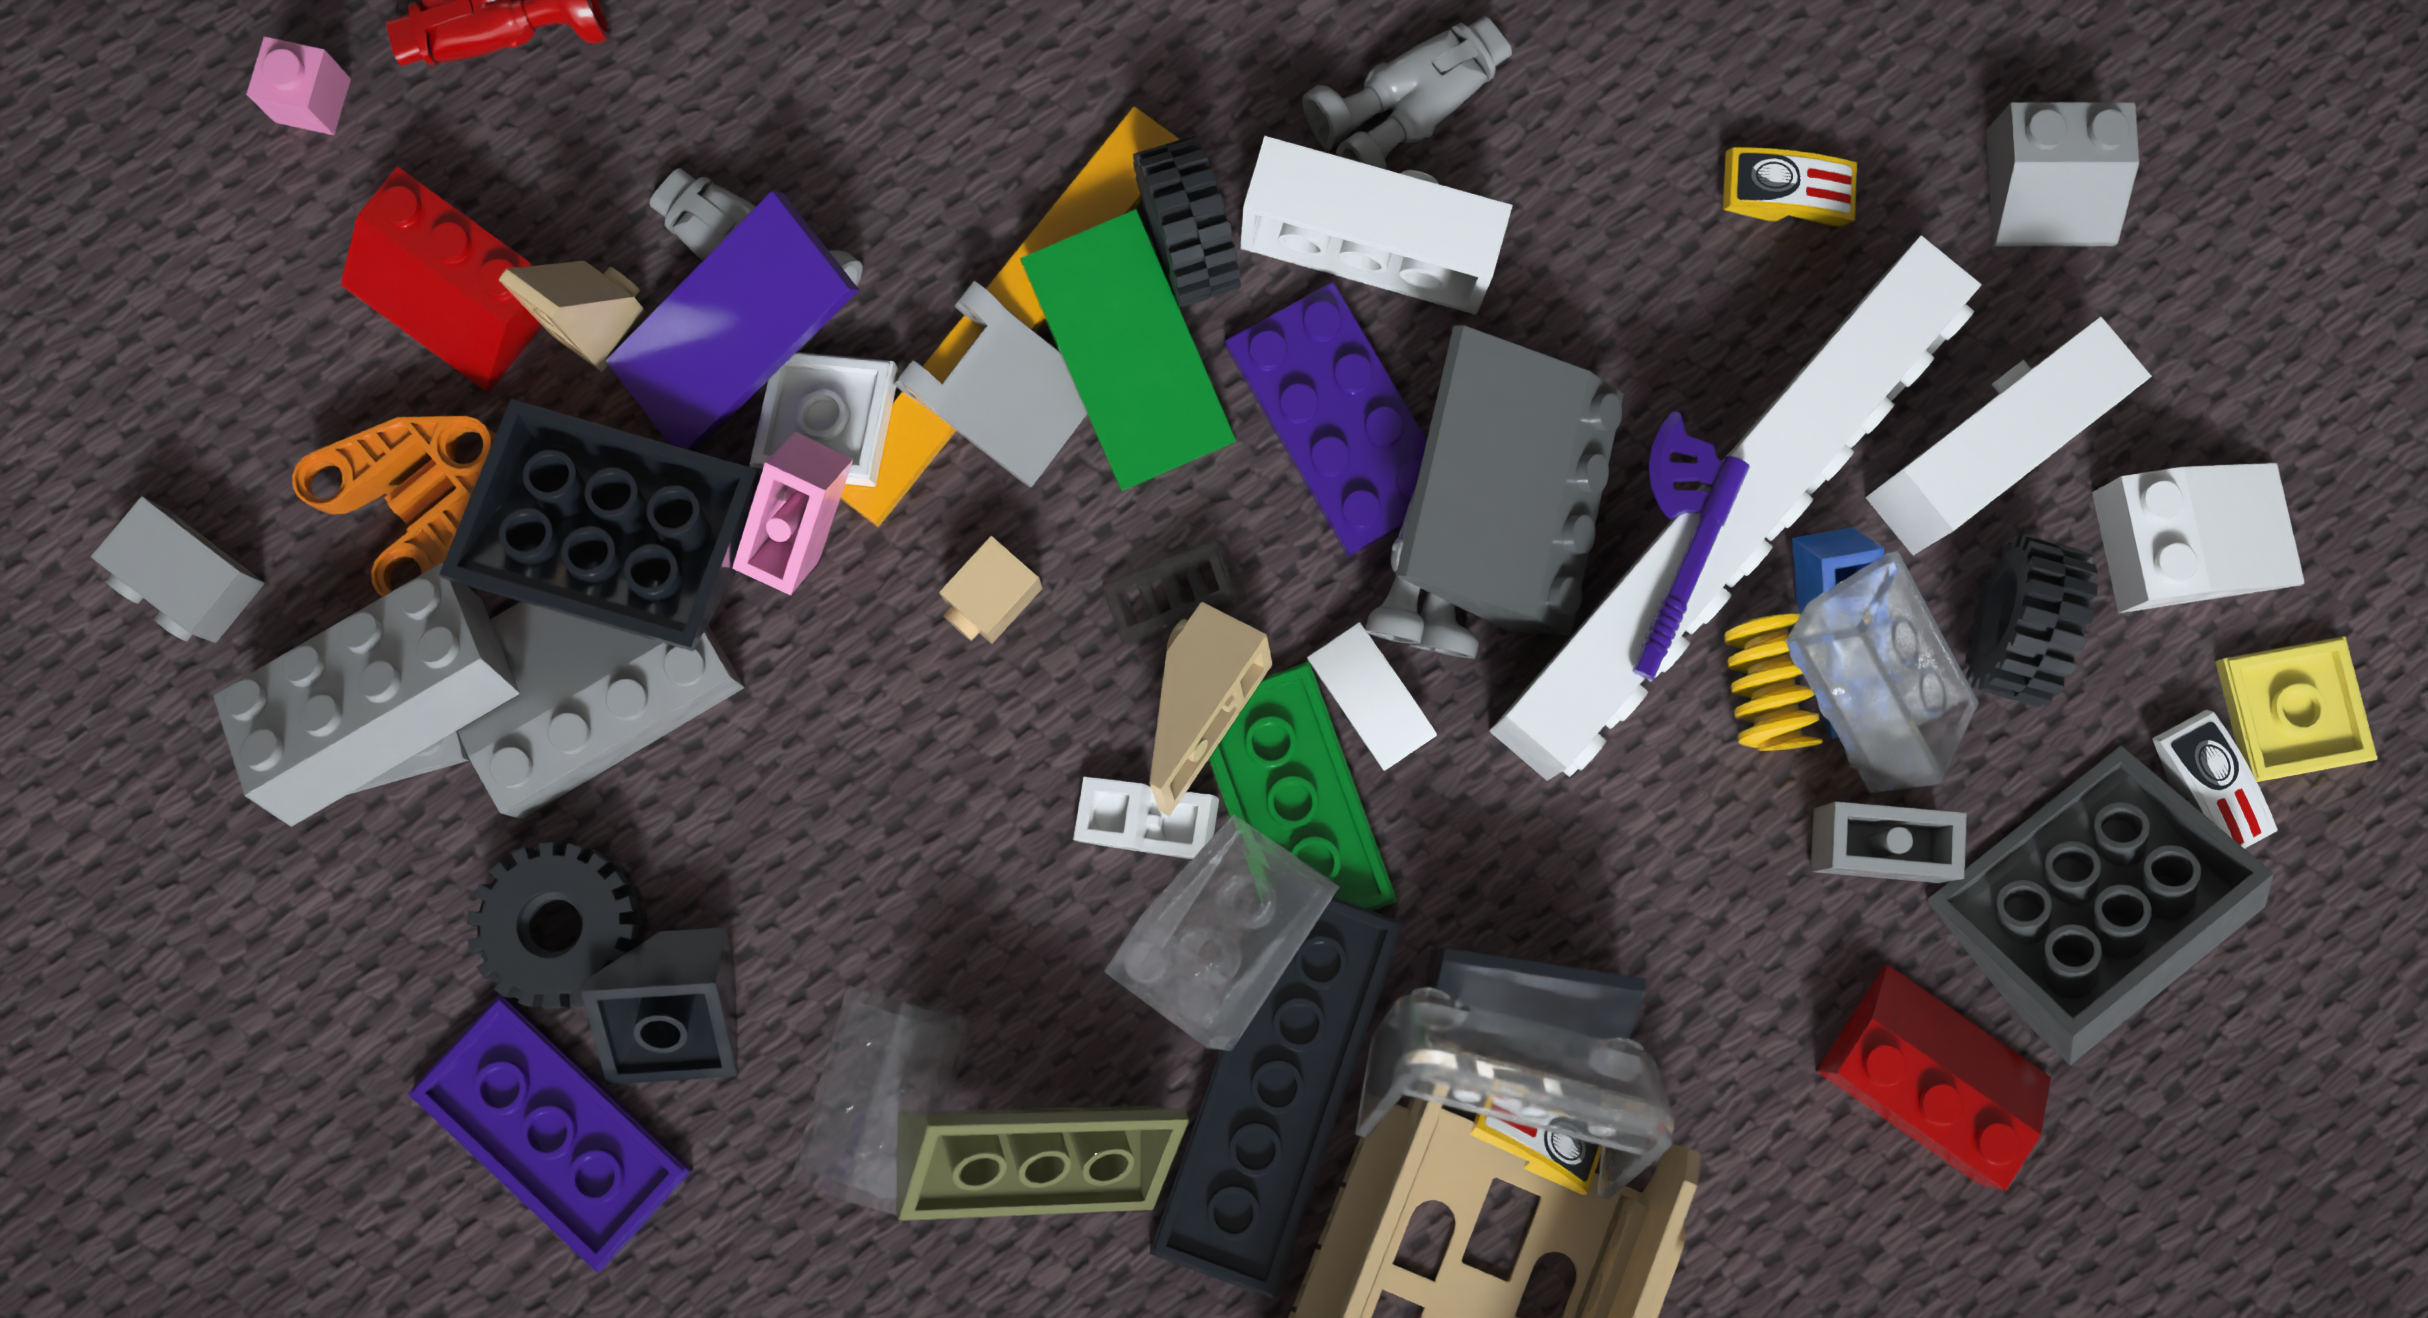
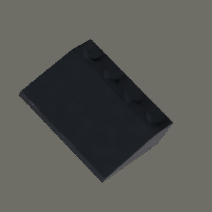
M511 399L439 575L442 579L694 651L737 573V570L732 567L760 476L757 469Z

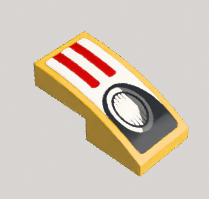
M1733 147L1726 151L1723 210L1767 221H1778L1789 215L1829 226L1842 227L1855 221L1857 162L1800 151Z
M1498 1068L1490 1077L1470 1131V1135L1525 1159L1524 1169L1583 1196L1588 1193L1608 1134L1570 1106Z

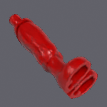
M421 0L420 4L414 1L408 5L409 14L386 21L392 51L400 66L425 60L430 66L439 64V62L459 61L480 57L508 47L515 48L528 42L534 36L536 28L554 24L570 26L582 40L589 44H599L610 39L607 21L598 0Z

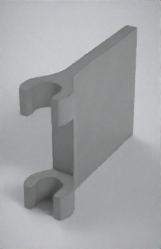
M974 281L954 307L967 318L983 327L984 330L942 384L925 368L912 361L894 385L911 399L941 418L1031 488L1087 414L1060 352L1013 316L988 290Z

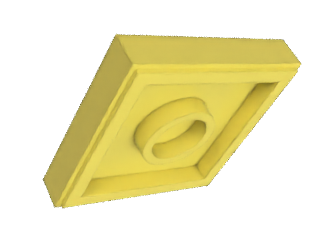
M2345 636L2215 661L2236 745L2248 764L2256 782L2377 760Z

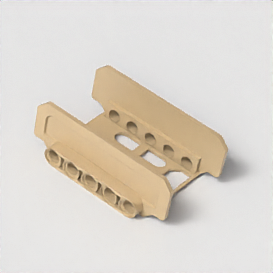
M1435 1045L1423 1076L1407 1108L1382 1097H1378L1373 1104L1367 1118L1371 1122L1370 1127L1364 1126L1342 1181L1347 1183L1346 1187H1340L1318 1244L1322 1245L1321 1250L1315 1249L1293 1306L1297 1307L1296 1313L1291 1311L1288 1317L1371 1318L1383 1289L1423 1306L1420 1318H1519L1515 1316L1533 1266L1538 1258L1546 1253L1555 1251L1567 1255L1575 1265L1576 1270L1575 1284L1562 1318H1658L1684 1247L1686 1227L1683 1225V1222L1697 1188L1701 1153L1667 1143L1662 1151L1654 1175L1642 1193L1594 1173L1588 1193L1583 1196L1524 1169L1525 1159L1470 1135L1473 1121L1441 1108L1452 1081L1459 1052L1445 1046ZM1493 1178L1501 1179L1540 1197L1508 1281L1462 1263V1257ZM1430 1200L1441 1201L1446 1204L1452 1211L1455 1221L1451 1239L1434 1281L1393 1264L1412 1213L1418 1205Z

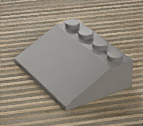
M519 602L490 620L520 694L460 728L458 733L471 763L499 812L524 819L745 687L709 625H707L694 651H689L525 602Z

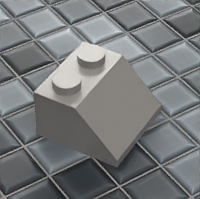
M2011 102L1986 129L1993 246H2115L2120 237L2139 165L2135 103Z

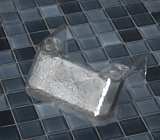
M1430 988L1415 989L1411 992V995L1399 998L1371 1036L1355 1135L1368 1138L1403 1094L1602 1145L1597 1196L1606 1199L1612 1198L1672 1145L1674 1115L1656 1061L1650 1054L1644 1052L1643 1047L1635 1041L1621 1038L1602 1040L1455 1002L1446 993Z

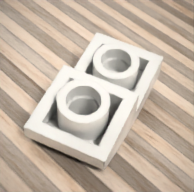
M1359 622L1308 656L1307 659L1367 748L1385 771L1436 737L1437 734L1386 658Z

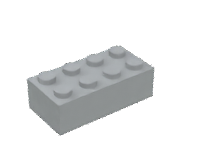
M440 563L214 694V701L244 796L292 827L519 695L520 691L482 599L468 586L442 579L439 573L443 563Z

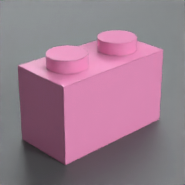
M794 432L765 462L732 568L791 595L817 565L821 557L853 458Z

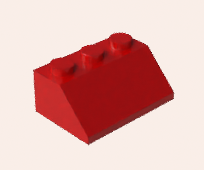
M397 166L357 215L340 285L488 394L543 327L498 280L506 269L534 265Z
M1888 964L1883 966L1816 1070L1823 1077L1977 1184L2004 1191L2007 1190L2041 1136L2051 1080L2048 1074Z

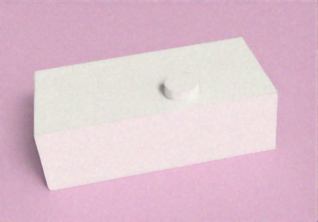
M1264 136L1243 206L1240 248L1477 315L1494 274L1513 205L1439 185L1434 177L1420 171L1407 170L1400 174Z
M2099 317L2032 369L2022 360L1991 384L1999 393L1995 398L1865 498L1910 553L1915 555L1956 530L2152 376L2106 321Z

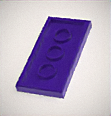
M771 191L609 356L606 362L670 445L696 452L859 291V288L784 193Z
M501 994L408 1092L412 1099L597 1273L602 1271L693 1171L688 1164L509 997H504Z

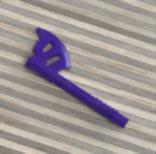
M1677 411L1672 412L1664 421L1652 444L1649 462L1651 488L1660 509L1667 518L1674 519L1684 513L1700 514V519L1669 589L1660 602L1661 606L1657 609V614L1653 618V623L1649 627L1650 631L1645 636L1646 640L1641 645V652L1632 670L1636 675L1648 680L1655 679L1663 658L1668 654L1667 649L1671 647V640H1674L1675 631H1678L1679 623L1682 622L1684 617L1683 614L1687 611V604L1721 527L1726 523L1750 468L1747 462L1737 457L1726 456L1724 461L1718 460L1713 444L1687 436L1682 416ZM1674 452L1695 457L1698 462L1696 464L1671 462L1670 454ZM1699 481L1703 485L1712 487L1710 491L1676 490L1674 483Z

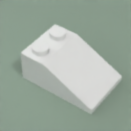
M2277 463L2190 466L2121 476L2092 492L2118 613L2305 584Z

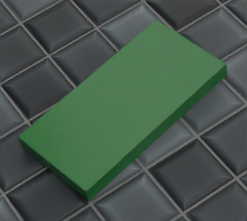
M1136 209L1020 258L1021 265L1120 492L1236 442Z
M1306 662L1264 677L1209 757V762L1265 918L1267 919L1280 879L1370 911L1397 902L1310 663Z

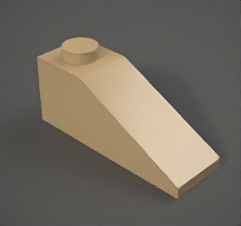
M585 261L506 269L498 279L556 340L600 372H603L608 366L606 360L640 326L648 315L635 299L636 295L640 292L639 288L612 267H609L602 274Z
M1202 601L1189 620L1182 619L1175 626L1167 643L1150 786L1158 810L1168 816L1174 811L1273 665L1267 634Z

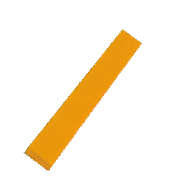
M1134 106L988 285L986 290L1013 316L1036 333L1044 323L1045 318L1021 265L1020 258L1135 210L1141 202V194L1135 178L1133 154L1180 139ZM964 315L924 364L923 368L942 384L984 328ZM902 392L892 404L876 487L845 484L840 499L875 526L879 527L956 430Z

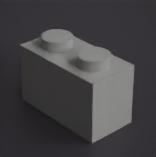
M142 496L91 556V558L111 572L105 579V582L111 588L137 604L143 598L160 610L154 617V620L164 629L186 642L192 635L216 643L265 584L172 511Z
M1833 802L1813 809L1811 872L1932 883L1964 879L1967 813Z

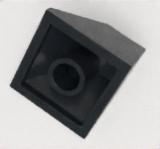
M726 927L660 931L583 981L580 992L607 1085L738 1076L736 978Z

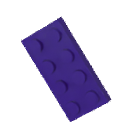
M1332 282L1225 341V348L1347 557L1349 558L1401 529L1418 481L1427 440L1335 284Z

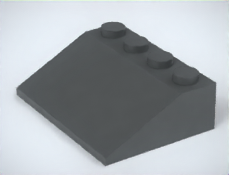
M1464 325L1453 326L1396 576L1505 630L1571 636L1575 615L1582 601L1581 587L1589 551L1595 541V523L1602 491L1608 481V464L1615 432L1621 422V404L1624 393L1586 369Z
M2119 746L1967 867L1964 879L1948 882L1928 898V904L2019 1017L2071 1065L2265 908L2274 873L2124 747Z

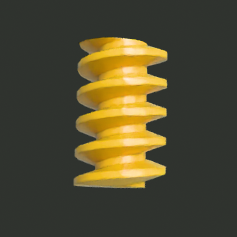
M1782 614L1756 618L1732 628L1724 635L1726 644L1744 649L1729 657L1727 661L1728 668L1748 674L1731 684V693L1751 699L1734 710L1736 719L1755 725L1738 734V743L1743 746L1756 748L1759 751H1774L1809 747L1822 743V739L1802 735V728L1819 721V714L1799 710L1798 703L1816 695L1815 688L1795 684L1796 677L1812 670V663L1794 660L1791 655L1792 652L1808 645L1809 640L1807 637L1788 633V627L1804 620L1805 615Z

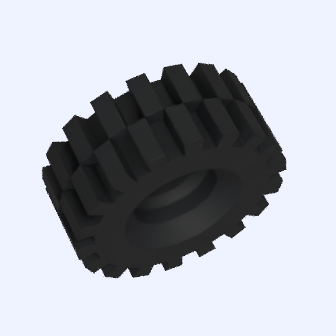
M1194 135L1134 153L1133 166L1136 173L1135 178L1141 194L1140 199L1143 211L1148 221V229L1153 238L1162 270L1178 307H1184L1239 290L1241 288L1239 279L1241 276L1236 261L1238 259L1236 247L1231 238L1230 223L1225 215L1224 202L1221 193L1218 192L1213 169L1209 167L1207 154L1202 149L1198 137L1196 138Z
M2025 534L2014 536L2012 543L2007 542L2002 549V559L1996 558L1991 567L1992 576L1990 580H1985L1981 589L1983 597L1980 606L1976 605L1973 618H1976L1968 638L1971 649L1966 654L1965 663L1966 666H1970L1966 676L1967 680L1972 682L1971 687L1973 689L2041 707L2042 704L2048 705L2052 702L2053 694H2060L2065 687V675L2071 676L2077 666L2075 656L2078 650L2083 651L2087 640V637L2083 636L2087 624L2092 623L2095 609L2090 608L2091 601L2097 597L2098 584L2092 583L2098 573L2096 564H2092L2094 557L2091 553Z
M555 842L539 843V848L537 849L521 848L511 853L515 859L512 862H498L489 871L495 877L490 885L479 884L473 897L481 899L482 903L479 912L468 911L467 925L477 926V938L467 939L470 954H481L484 962L476 966L482 977L484 979H494L498 983L494 990L504 997L519 999L518 1004L546 1008L583 1006L584 1002L580 992L583 981L645 941L639 939L640 926H647V912H641L637 902L643 899L638 886L629 883L627 877L630 874L621 865L608 860L609 856L598 851L568 843L565 845ZM553 900H565L571 903L579 912L581 931L577 940L570 947L562 951L552 952L543 948L536 941L533 934V920L537 911L544 904Z

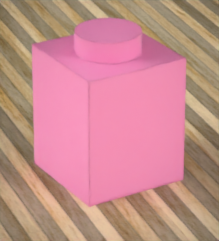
M264 37L246 95L275 123L334 135L351 78L324 49Z

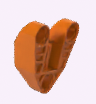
M468 416L396 417L304 456L295 466L292 475L293 489L297 496L306 504L328 514H346L376 500L383 494H387L384 498L388 502V506L409 527L406 529L408 532L384 550L374 562L371 571L372 584L377 593L383 597L394 591L390 585V576L392 570L400 564L414 560L418 562L423 574L440 563H444L496 435L479 420ZM467 432L479 433L483 439L484 446L481 455L471 463H456V447L461 437ZM339 467L342 473L340 489L329 498H317L312 491V480L323 470Z

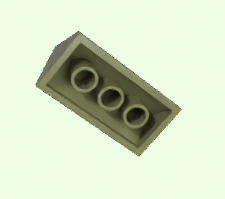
M1159 1106L898 1111L896 1212L898 1220L1153 1210L1188 1124L1187 1112L1185 1109Z

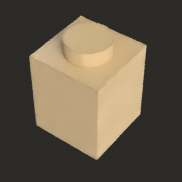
M990 536L939 593L950 607L943 616L970 641L980 633L993 644L1043 588L1037 575L995 538Z

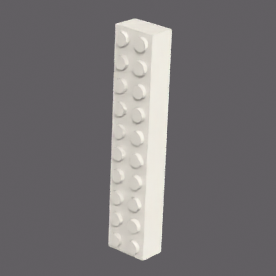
M1922 235L1877 281L1727 455L1744 460L1750 465V468L1726 523L1721 527L1687 604V611L1683 614V620L1679 623L1678 631H1675V638L1671 640V647L1667 649L1668 654L1663 658L1655 678L1661 671L1665 673L1690 645V642L1681 635L1685 631L1692 635L1702 623L1707 624L1729 600L1732 594L1724 589L1723 586L1727 584L1732 588L1744 575L1748 576L1770 552L1773 546L1764 540L1765 537L1772 541L1785 527L1789 528L1813 501L1810 495L1825 480L1829 481L1854 453L1851 448L1865 433L1869 434L1893 408L1895 404L1891 401L1905 386L1909 387L1924 372L1935 358L1932 354L1945 339L1948 341L1974 313V310L1966 302L1982 284ZM1702 484L1697 491H1710L1712 487ZM1684 513L1667 524L1490 729V732L1545 780L1548 781L1561 772L1570 777L1577 769L1581 771L1606 743V740L1598 734L1604 725L1611 729L1619 720L1624 721L1648 694V691L1640 685L1645 678L1636 675L1632 670L1641 652V645L1646 640L1645 636L1650 631L1649 627L1653 623V618L1657 614V609L1661 606L1660 602L1669 589L1697 526L1700 514Z

